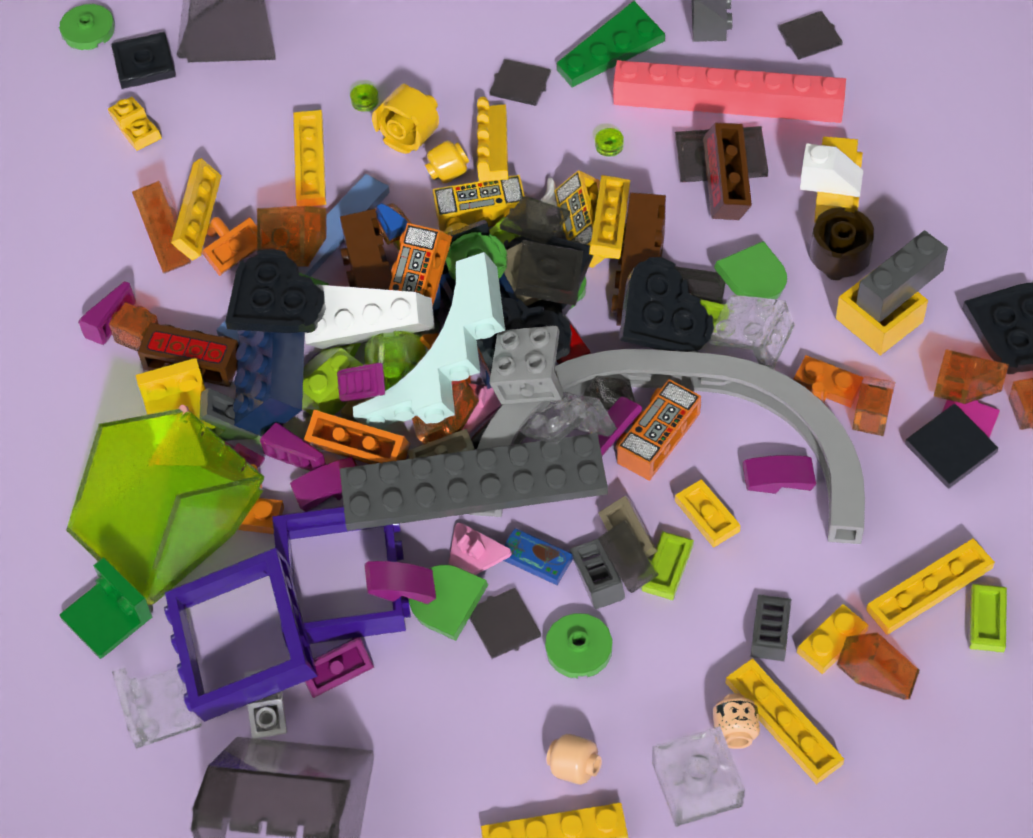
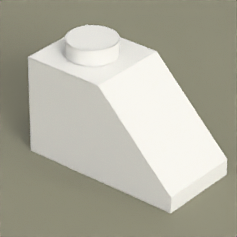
M806 143L800 189L860 197L864 170L837 147Z

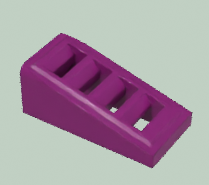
M124 281L79 319L78 323L85 338L101 345L106 344L136 303L129 282Z
M382 363L352 367L337 372L339 399L343 402L365 400L385 395Z
M275 423L260 439L264 454L276 460L308 471L326 465L322 452L279 423Z

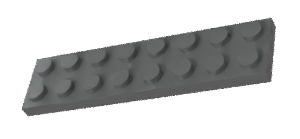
M597 433L340 468L347 531L608 494Z

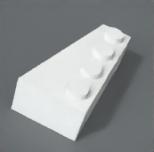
M316 285L324 292L326 310L322 320L318 322L317 329L311 333H305V340L307 345L328 349L434 329L432 298L409 291Z

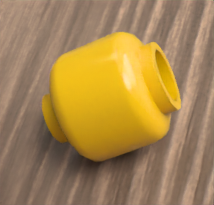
M447 140L428 151L427 159L429 163L425 167L433 180L439 177L441 182L447 184L466 173V164L470 161L458 142L454 144L452 141Z

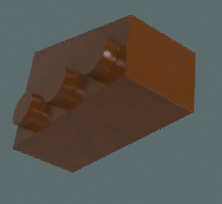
M375 209L340 216L345 248L340 249L343 265L350 266V271H346L349 287L389 290L392 274L383 248V238L379 234Z

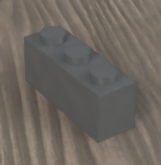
M922 231L860 281L856 304L880 323L944 270L948 247L927 231Z

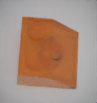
M312 206L257 208V251L262 249L281 250L298 267H308L326 240V208Z

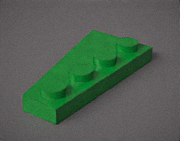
M633 1L557 62V71L571 87H574L616 66L617 60L627 61L665 42V33Z

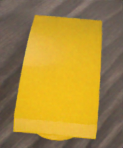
M132 96L122 99L115 105L107 108L120 131L136 151L162 139L157 127L147 118L144 108Z

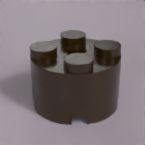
M842 207L832 208L820 214L813 227L810 257L814 265L831 280H840L843 277L854 276L863 271L870 263L874 239L872 222L862 212L855 210L852 213L845 211V208Z

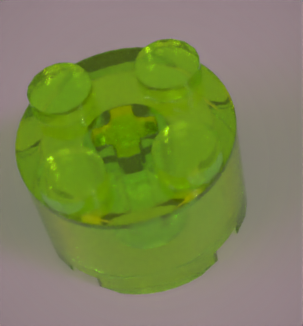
M394 331V336L384 337V333L372 337L366 343L364 363L365 365L382 363L386 391L411 372L427 352L424 344L420 341V337L405 331Z

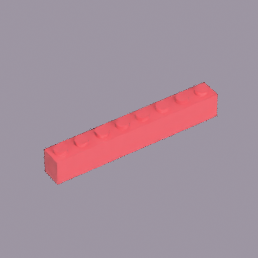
M617 60L614 76V105L842 123L846 78Z

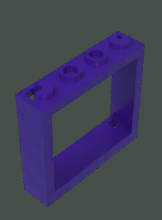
M344 507L273 516L275 547L288 562L293 584L294 572L291 539L350 532L346 528ZM400 524L371 527H384L387 561L398 562V560H404L402 540H395V532L401 531ZM401 596L392 602L393 611L304 623L309 644L406 631L405 618L411 617L409 599L402 598ZM281 624L282 634H283V638H284L285 645H286V648H287V643H286L285 635H284L283 628H282V624Z
M276 547L165 592L168 606L164 607V612L168 622L173 627L174 634L170 636L171 643L176 653L179 654L180 663L177 664V670L187 690V693L184 694V701L189 712L193 711L204 722L318 677L289 565ZM269 576L291 660L205 694L186 609Z

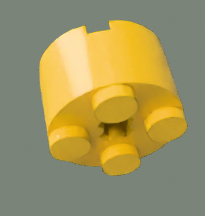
M401 84L373 112L372 123L376 132L381 131L385 136L383 142L393 150L404 154L410 153L412 150L416 151L438 128L439 116L436 110L438 104L431 95H424L407 84Z

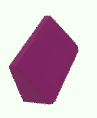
M620 397L588 433L598 434L602 456L642 411V407L626 397Z
M355 637L313 658L318 677L304 683L311 696L315 698L374 668L360 637Z

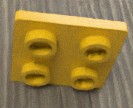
M197 358L135 375L155 444H157L181 405L189 408L198 433L216 428V426L200 420L201 393L206 389Z

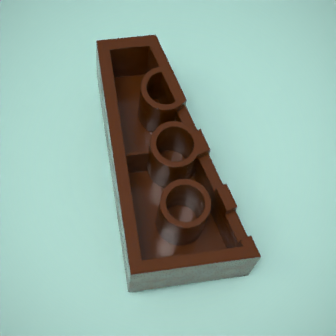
M630 192L627 222L625 223L623 234L624 247H622L620 259H618V265L622 266L621 271L616 270L615 289H619L618 295H613L611 313H617V326H621L625 287L629 273L638 263L646 261L650 257L662 258L665 237L666 195Z

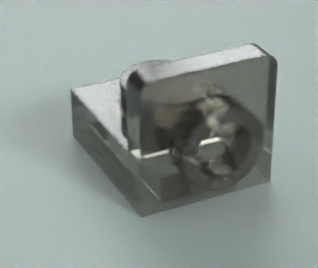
M596 376L583 394V404L587 408L589 419H597L602 410H609L620 397H626L635 402L630 380Z

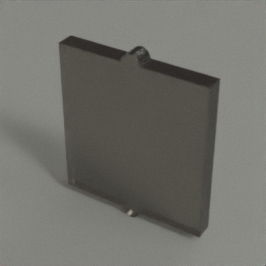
M822 11L778 25V30L785 39V45L791 48L798 60L841 46L843 43L835 31V25L829 22Z
M504 59L499 72L494 75L495 81L490 89V96L537 106L542 92L547 90L546 83L551 75V69Z
M524 196L515 208L509 210L510 213L500 223V229L546 244L556 232L561 231V226L570 217V211Z
M516 588L495 597L488 596L486 601L477 604L469 618L491 660L513 649L518 651L520 646L541 637V632Z

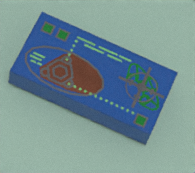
M514 528L504 546L511 550L512 555L503 561L555 585L559 584L573 560V554Z

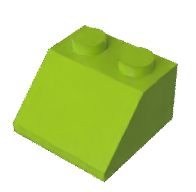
M342 348L323 349L304 366L302 409L311 416L314 410L335 415L348 402H343L339 399L337 372L347 368L363 366V364Z

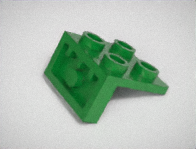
M104 557L93 565L98 576L95 580L97 585L60 613L61 620L100 659L105 657L153 617L146 599Z

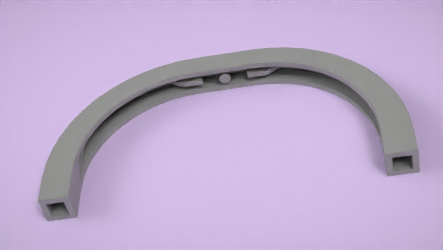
M651 349L609 350L580 356L556 365L554 368V372L563 388L562 400L503 404L488 424L477 448L478 450L521 444L541 420L564 404L579 397L598 391L625 387L662 389L668 379L691 391L726 394L753 402L776 414L792 426L814 452L826 479L829 498L828 542L861 544L865 516L864 479L859 458L846 430L833 412L807 388L770 367L750 360L697 351L681 352ZM503 509L471 513L470 515L502 517Z

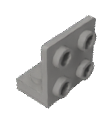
M557 326L512 329L497 333L489 383L501 404L562 400L563 388L554 372L560 333Z

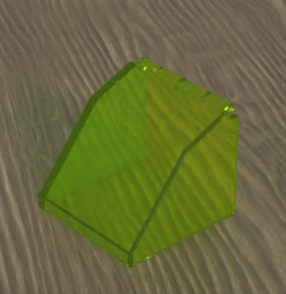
M180 409L101 423L96 431L66 531L97 561L104 557L146 599L148 605L155 604L165 595V592L170 591L236 533L264 491L260 488L264 481V475L250 463H246V460L232 447L225 445V441L209 427L205 428V424L190 411L183 414V411Z

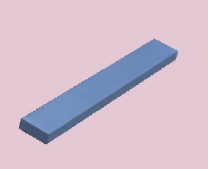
M365 174L287 255L289 259L298 265L299 273L311 277L344 242L340 216L375 209L390 193L389 186ZM224 321L217 328L218 336L231 337L237 340L239 344L237 330L227 329Z

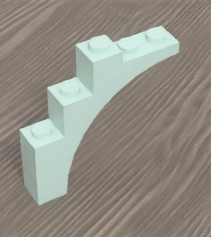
M485 252L456 261V285L452 306L444 327L431 349L411 372L396 385L386 390L385 395L354 406L353 415L355 420L361 424L382 429L385 425L398 421H408L414 416H418L428 424L439 423L444 418L455 415L452 381H462L471 375L480 373L476 340L490 338L496 333L505 331L497 266Z

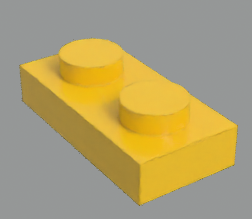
M702 479L675 495L676 504L713 548L740 532L741 525Z
M842 604L798 646L797 654L823 674L867 632L869 625Z

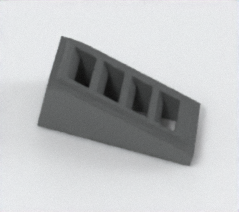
M600 538L570 548V553L573 554V561L595 609L622 601L625 598L623 583ZM599 554L598 557H595V558L586 560V561H584V562H583V560H582V559L588 558V557H590V556Z
M758 594L750 657L785 661L791 609L790 598ZM763 605L782 607L784 609L783 611L763 609ZM762 615L782 618V621L762 619ZM761 626L781 628V632L761 629ZM760 636L778 638L780 642L761 640Z

